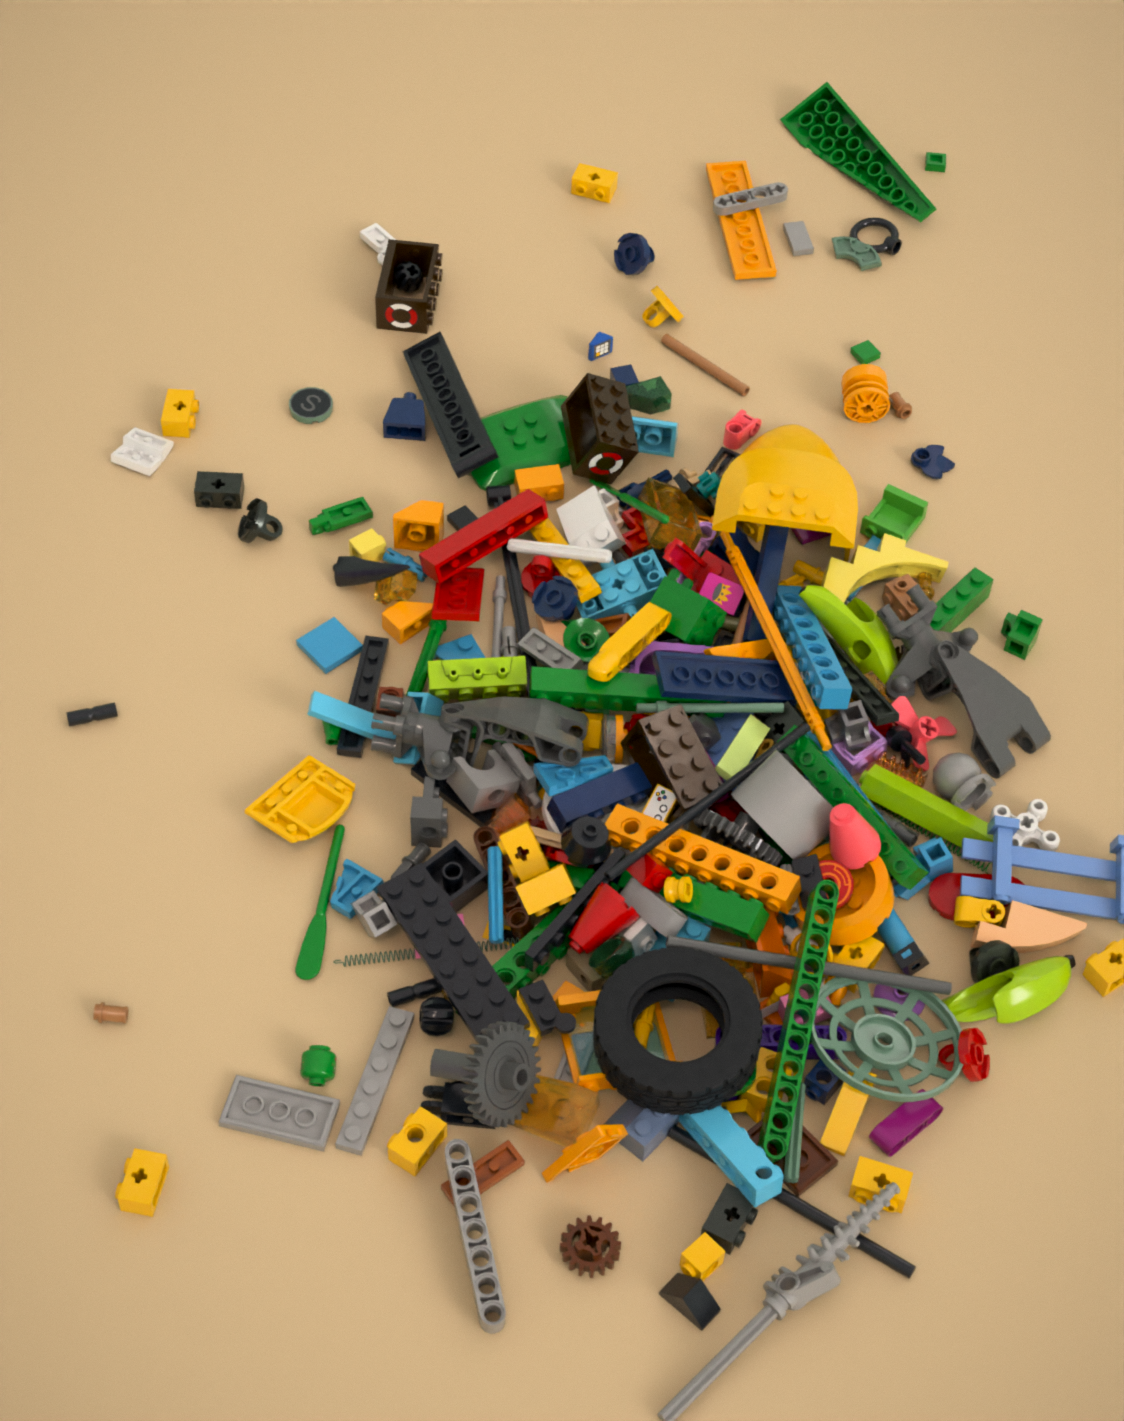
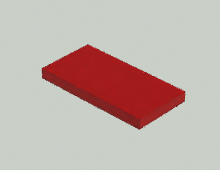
M465 568L440 584L436 582L432 619L479 622L485 569Z

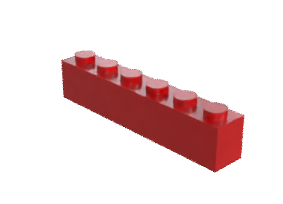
M527 489L419 554L423 573L438 584L444 582L508 543L509 539L518 537L549 518L545 499Z

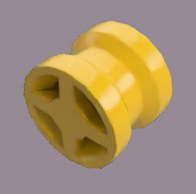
M667 877L664 883L666 901L668 903H675L676 900H681L682 903H689L693 896L691 878L682 877L681 879H676L675 877Z

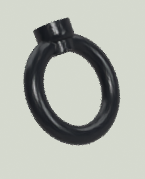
M883 218L863 219L857 222L850 230L849 237L859 240L858 233L865 227L880 226L887 229L891 237L888 236L883 244L870 245L877 253L887 251L895 255L902 246V241L898 239L899 232L897 227L892 222Z

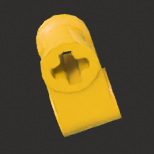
M959 896L956 898L955 925L972 928L976 927L980 921L992 923V925L996 926L1002 924L1005 908L999 901L978 899L970 896ZM990 911L994 912L995 919L990 918Z

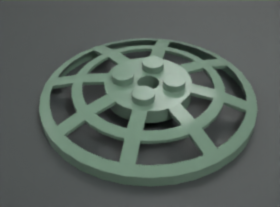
M834 977L820 988L810 1039L824 1064L838 1078L851 1087L884 1100L915 1102L927 1100L941 1094L957 1079L963 1067V1064L959 1061L958 1039L962 1029L954 1014L934 993L890 986L909 994L903 1005L887 999L871 997L868 983L872 982ZM853 984L858 986L860 998L848 1001L840 1006L839 1009L826 999L828 995L840 988ZM920 1000L934 1011L947 1030L932 1033L928 1025L912 1011L917 1001ZM820 1006L832 1016L829 1025L830 1040L818 1038L816 1034L815 1018ZM874 1006L895 1011L897 1014L895 1017L876 1014ZM859 1007H863L865 1016L859 1019L857 1023L845 1016L846 1013ZM909 1019L923 1035L914 1037L910 1029L904 1024L905 1020ZM838 1023L852 1032L851 1041L837 1040ZM878 1039H882V1041L888 1043L889 1045L881 1044L878 1041ZM952 1039L955 1055L952 1070L948 1071L935 1067L938 1059L937 1043ZM928 1045V1063L913 1057L916 1047ZM824 1049L834 1050L839 1060L851 1072H853L854 1075L850 1076L848 1073L843 1071L829 1057V1055L826 1053ZM842 1051L855 1052L863 1061L859 1068L854 1066ZM908 1065L922 1072L915 1077L904 1080L899 1070ZM872 1068L887 1071L892 1081L869 1075V1072ZM929 1075L945 1079L942 1085L926 1092L913 1094L909 1089V1086L922 1082ZM866 1080L880 1086L897 1088L900 1093L883 1091L862 1082Z

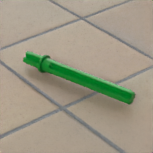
M431 619L428 625L430 628L406 696L408 692L423 691L428 676V661H433L442 634L447 630V620Z

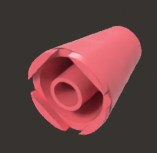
M842 803L836 805L831 810L829 850L832 858L842 863L847 869H859L864 867V864L870 860L874 861L881 850V840L877 831L850 804Z

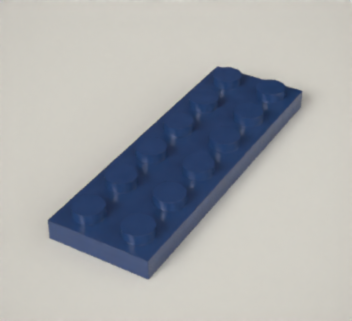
M655 651L652 655L661 697L741 703H786L787 701L792 705L797 703L777 660Z

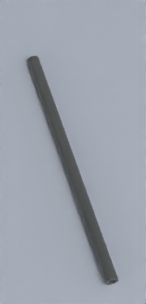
M668 935L666 939V948H692L697 951L701 950L710 953L715 957L794 969L797 957ZM825 961L823 971L824 975L950 995L952 990L951 982ZM804 964V968L807 972L814 973V970L810 965Z

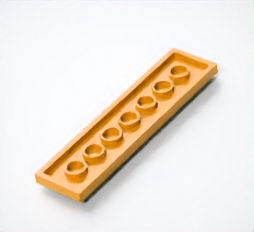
M746 161L706 163V173L713 199L721 195L753 188ZM737 200V202H740V203H745V202H746V201H744V200ZM759 208L726 216L718 215L735 280L776 277L777 270Z

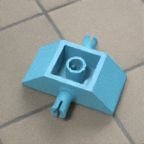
M651 549L616 565L613 559H611L610 563L599 562L602 571L594 573L592 576L599 584L602 593L582 604L578 600L576 606L582 618L594 620L629 613L632 618L650 602L664 576H666L654 550Z

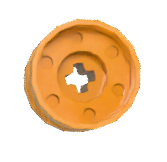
M861 364L845 372L842 376L841 387L846 416L859 423H870L884 417L890 407L885 371L872 364Z

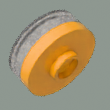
M603 714L600 731L601 756L605 755L611 764H622L623 748L620 743L628 734L627 729H623V715Z

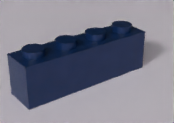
M636 762L553 796L547 806V810L560 833H563L570 824L581 817L589 816L601 820L606 814L611 813L617 804L627 807L633 803L634 805L643 803L648 798L647 795L652 785L639 763Z

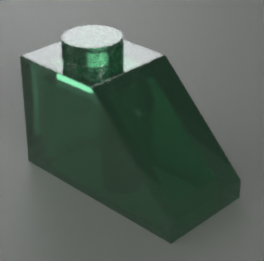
M661 376L626 386L630 409L652 415L668 410L671 407L672 393Z

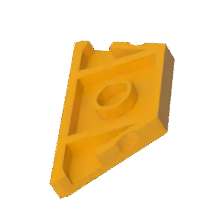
M597 1125L591 1131L576 1138L577 1143L562 1150L563 1155L542 1172L546 1183L554 1180L563 1170L567 1169L568 1172H572L583 1165L601 1158L628 1135L624 1125Z

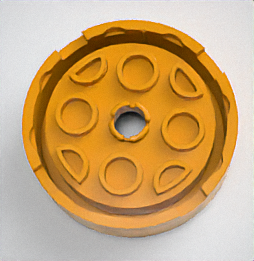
M829 843L813 849L807 855L817 854L819 862L822 860H834L830 854ZM879 855L874 861L870 860L865 863L862 868L848 869L854 880V892L850 902L844 908L835 912L829 941L830 945L843 946L860 942L878 931L877 927L885 918H889L894 905V889L887 868ZM798 895L800 912L795 914L794 918L802 930L806 911H804L800 895ZM814 915V918L818 923L824 924V921L821 918V916Z

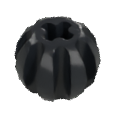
M404 261L395 267L393 283L397 286L398 290L412 293L421 287L424 274L417 263L413 264L411 261Z
M437 996L423 1001L419 1010L421 1030L427 1035L434 1037L443 1036L450 1032L454 1022V1010L450 1001Z

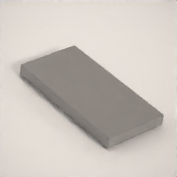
M236 1075L219 1119V1126L324 1152L340 1106V1100Z

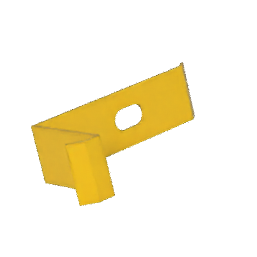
M747 1099L721 1103V1107L726 1106L730 1113L746 1112L755 1123L761 1121L762 1109L757 1111Z

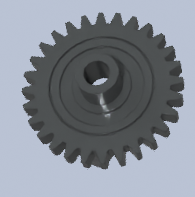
M705 809L693 819L694 824L698 828H702L703 833L701 837L716 843L722 838L724 840L723 846L730 843L732 845L731 849L735 850L738 848L741 850L740 853H747L750 857L776 867L779 866L783 859V856L776 849L755 836L760 826L749 814L743 811L738 813L734 822L708 809Z
M498 1021L489 1024L488 1028H483L481 1030L483 1035L475 1036V1040L478 1041L479 1045H469L474 1051V1055L435 1049L431 1059L430 1076L469 1083L467 1087L462 1088V1091L470 1093L469 1096L464 1098V1101L472 1104L467 1108L470 1112H473L472 1116L482 1124L506 1128L507 1124L514 1125L515 1119H522L521 1112H528L526 1103L533 1104L531 1093L537 1094L538 1092L534 1084L540 1083V1079L536 1077V1074L541 1071V1068L536 1067V1064L541 1060V1057L535 1056L539 1048L538 1046H532L535 1038L529 1037V1030H525L523 1025H518L515 1022Z

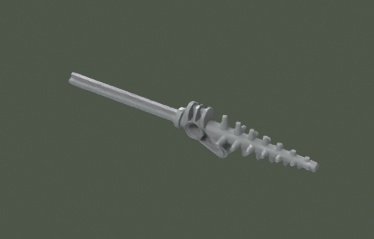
M895 1182L887 1184L885 1189L880 1190L879 1195H873L872 1201H866L867 1206L860 1205V1212L853 1211L852 1215H848V1223L840 1221L838 1225H835V1235L825 1233L824 1236H821L822 1247L815 1244L807 1247L809 1258L797 1255L796 1260L802 1265L797 1271L792 1272L786 1267L781 1266L778 1270L780 1274H773L771 1276L773 1281H766L763 1284V1288L766 1291V1298L763 1301L764 1308L657 1414L658 1417L663 1421H675L775 1319L781 1321L786 1316L787 1310L801 1309L807 1302L837 1287L841 1279L833 1262L837 1258L841 1262L849 1260L850 1256L844 1250L849 1245L852 1248L860 1245L856 1237L861 1232L864 1234L870 1232V1228L867 1225L873 1219H880L878 1213L884 1206H890V1200L895 1194L900 1193L899 1186Z

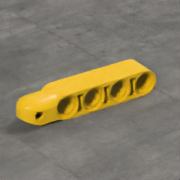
M648 602L602 645L599 653L590 660L587 671L589 677L601 682L610 681L667 628L671 621V613Z

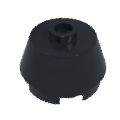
M589 816L581 817L563 831L561 848L569 857L568 861L577 867L588 868L589 865L601 864L609 856L611 841L608 829L602 821Z

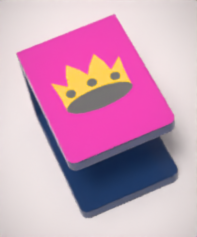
M711 572L708 573L699 593L734 617H740L747 600L741 585Z

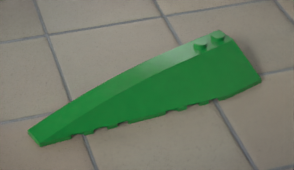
M828 82L780 119L803 147L809 148L815 155L917 221L922 222L937 210Z

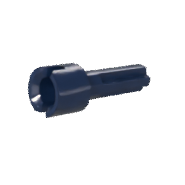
M666 469L639 484L630 483L618 491L627 493L643 502L645 496L651 491L671 481L672 475ZM616 496L619 500V505L621 507L627 506V510L632 508V506L622 502L620 498Z

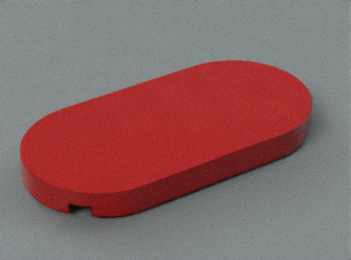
M942 874L936 877L930 885L928 892L929 904L934 911L936 910L940 913V916L945 919L954 920L956 898L960 896L961 876L992 880V874ZM1011 876V883L1025 885L1019 879ZM990 911V918L995 919L994 912Z

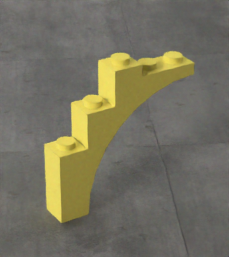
M884 533L877 551L858 545L850 563L831 557L824 571L821 586L829 590L844 603L859 587L884 578L901 577L909 574L913 578H922L940 583L947 570L948 562L906 548V540Z

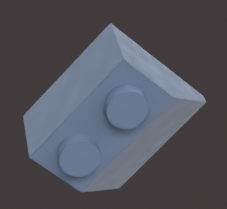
M627 1100L603 1125L623 1124L628 1135L618 1143L643 1162L669 1135L674 1125L678 1126L679 1115L654 1112L651 1109H645L634 1104L631 1100Z

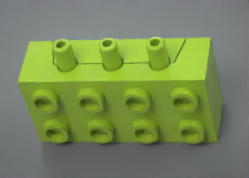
M525 656L428 661V691L431 695L443 700L444 703L449 702V699H458L459 702L472 701L473 698L487 699L503 696L521 698L526 693L527 673Z

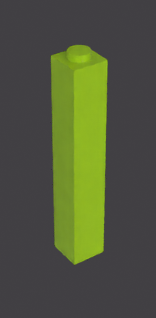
M874 764L869 771L865 769L859 779V783L862 784L860 788L870 800L961 848L963 838L993 842V835L987 834V822L877 764Z

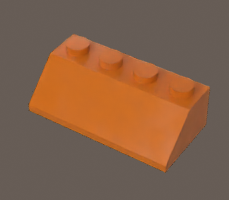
M764 905L763 908L770 916L757 943L745 939L747 948L790 955L788 946L783 945L782 942L784 931L782 924L777 923L776 917H778V912H774ZM751 963L760 998L771 996L775 988L785 982L788 985L791 984L794 969Z

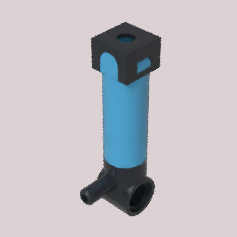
M893 876L890 877L893 887L899 884ZM893 908L889 918H885L877 927L878 933L905 975L912 976L930 963Z

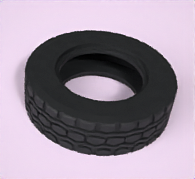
M669 947L659 950L654 949L629 959L625 964L619 966L612 976L608 977L596 1001L593 1046L595 1057L598 1058L597 1063L602 1073L605 1074V1078L611 1086L616 1088L617 1092L627 1100H631L634 1104L645 1109H651L654 1112L684 1115L687 1113H700L706 1109L710 1110L720 1106L722 1102H727L737 1094V1091L744 1087L749 1080L748 1077H751L756 1067V1061H758L763 1020L762 1011L759 1010L760 1003L757 995L753 993L754 989L747 979H744L743 975L736 968L731 967L728 962L701 950ZM681 999L696 1003L709 1011L718 1022L722 1037L714 1049L706 1055L691 1061L676 1062L661 1059L647 1051L637 1040L632 1026L639 1014L652 1004L663 1000Z

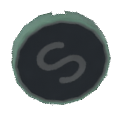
M307 387L298 390L291 396L289 410L292 417L298 422L312 424V422L318 421L319 423L330 417L333 412V400L325 390Z

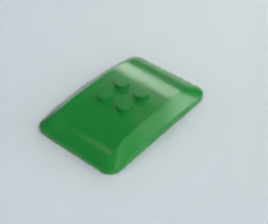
M556 395L481 417L499 458L470 472L480 489L486 491L487 486L514 484L515 470L556 464L563 468L571 465L561 405L567 399V396Z

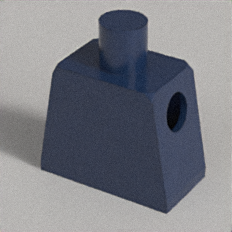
M412 392L405 393L403 398H393L383 419V437L425 441L424 401L416 399V395Z

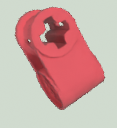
M741 409L726 423L723 439L724 446L729 449H739L759 431L762 424L761 419H755L749 416L745 410Z

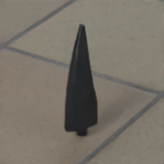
M339 556L337 563L333 565L337 587L380 581L410 568L408 565L379 563L355 556Z

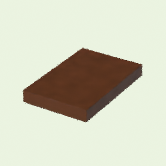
M773 1117L772 1122L774 1126L782 1129V1121L777 1117ZM763 1119L747 1131L749 1138L757 1146ZM804 1126L802 1129L798 1182L787 1183L783 1179V1183L797 1197L838 1165V1160ZM768 1143V1152L772 1155H777L776 1147ZM783 1156L776 1163H773L774 1165L779 1166L783 1173V1176L785 1156Z

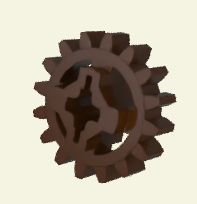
M588 1215L586 1222H582L578 1217L576 1218V1226L570 1223L567 1225L568 1233L562 1232L560 1252H563V1262L570 1261L568 1268L570 1271L578 1268V1276H582L586 1271L589 1273V1277L593 1278L595 1271H598L603 1276L605 1275V1267L611 1270L614 1268V1261H619L620 1252L618 1251L621 1250V1241H617L618 1231L611 1232L612 1223L609 1222L604 1226L602 1225V1217L593 1222L591 1215ZM578 1236L579 1241L574 1242V1246H571L573 1240ZM607 1247H609L608 1253L602 1257V1252L606 1251Z

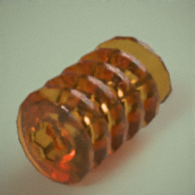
M884 751L876 762L882 768L923 788L928 774L922 775V767L916 772L913 771V763L905 768V759H902L897 764L896 755H893L889 760L887 759V751Z

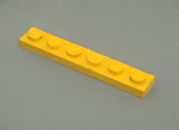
M549 518L528 530L535 541L568 545ZM547 556L552 560L558 573L571 580L578 590V600L581 604L602 593L599 584L580 560Z

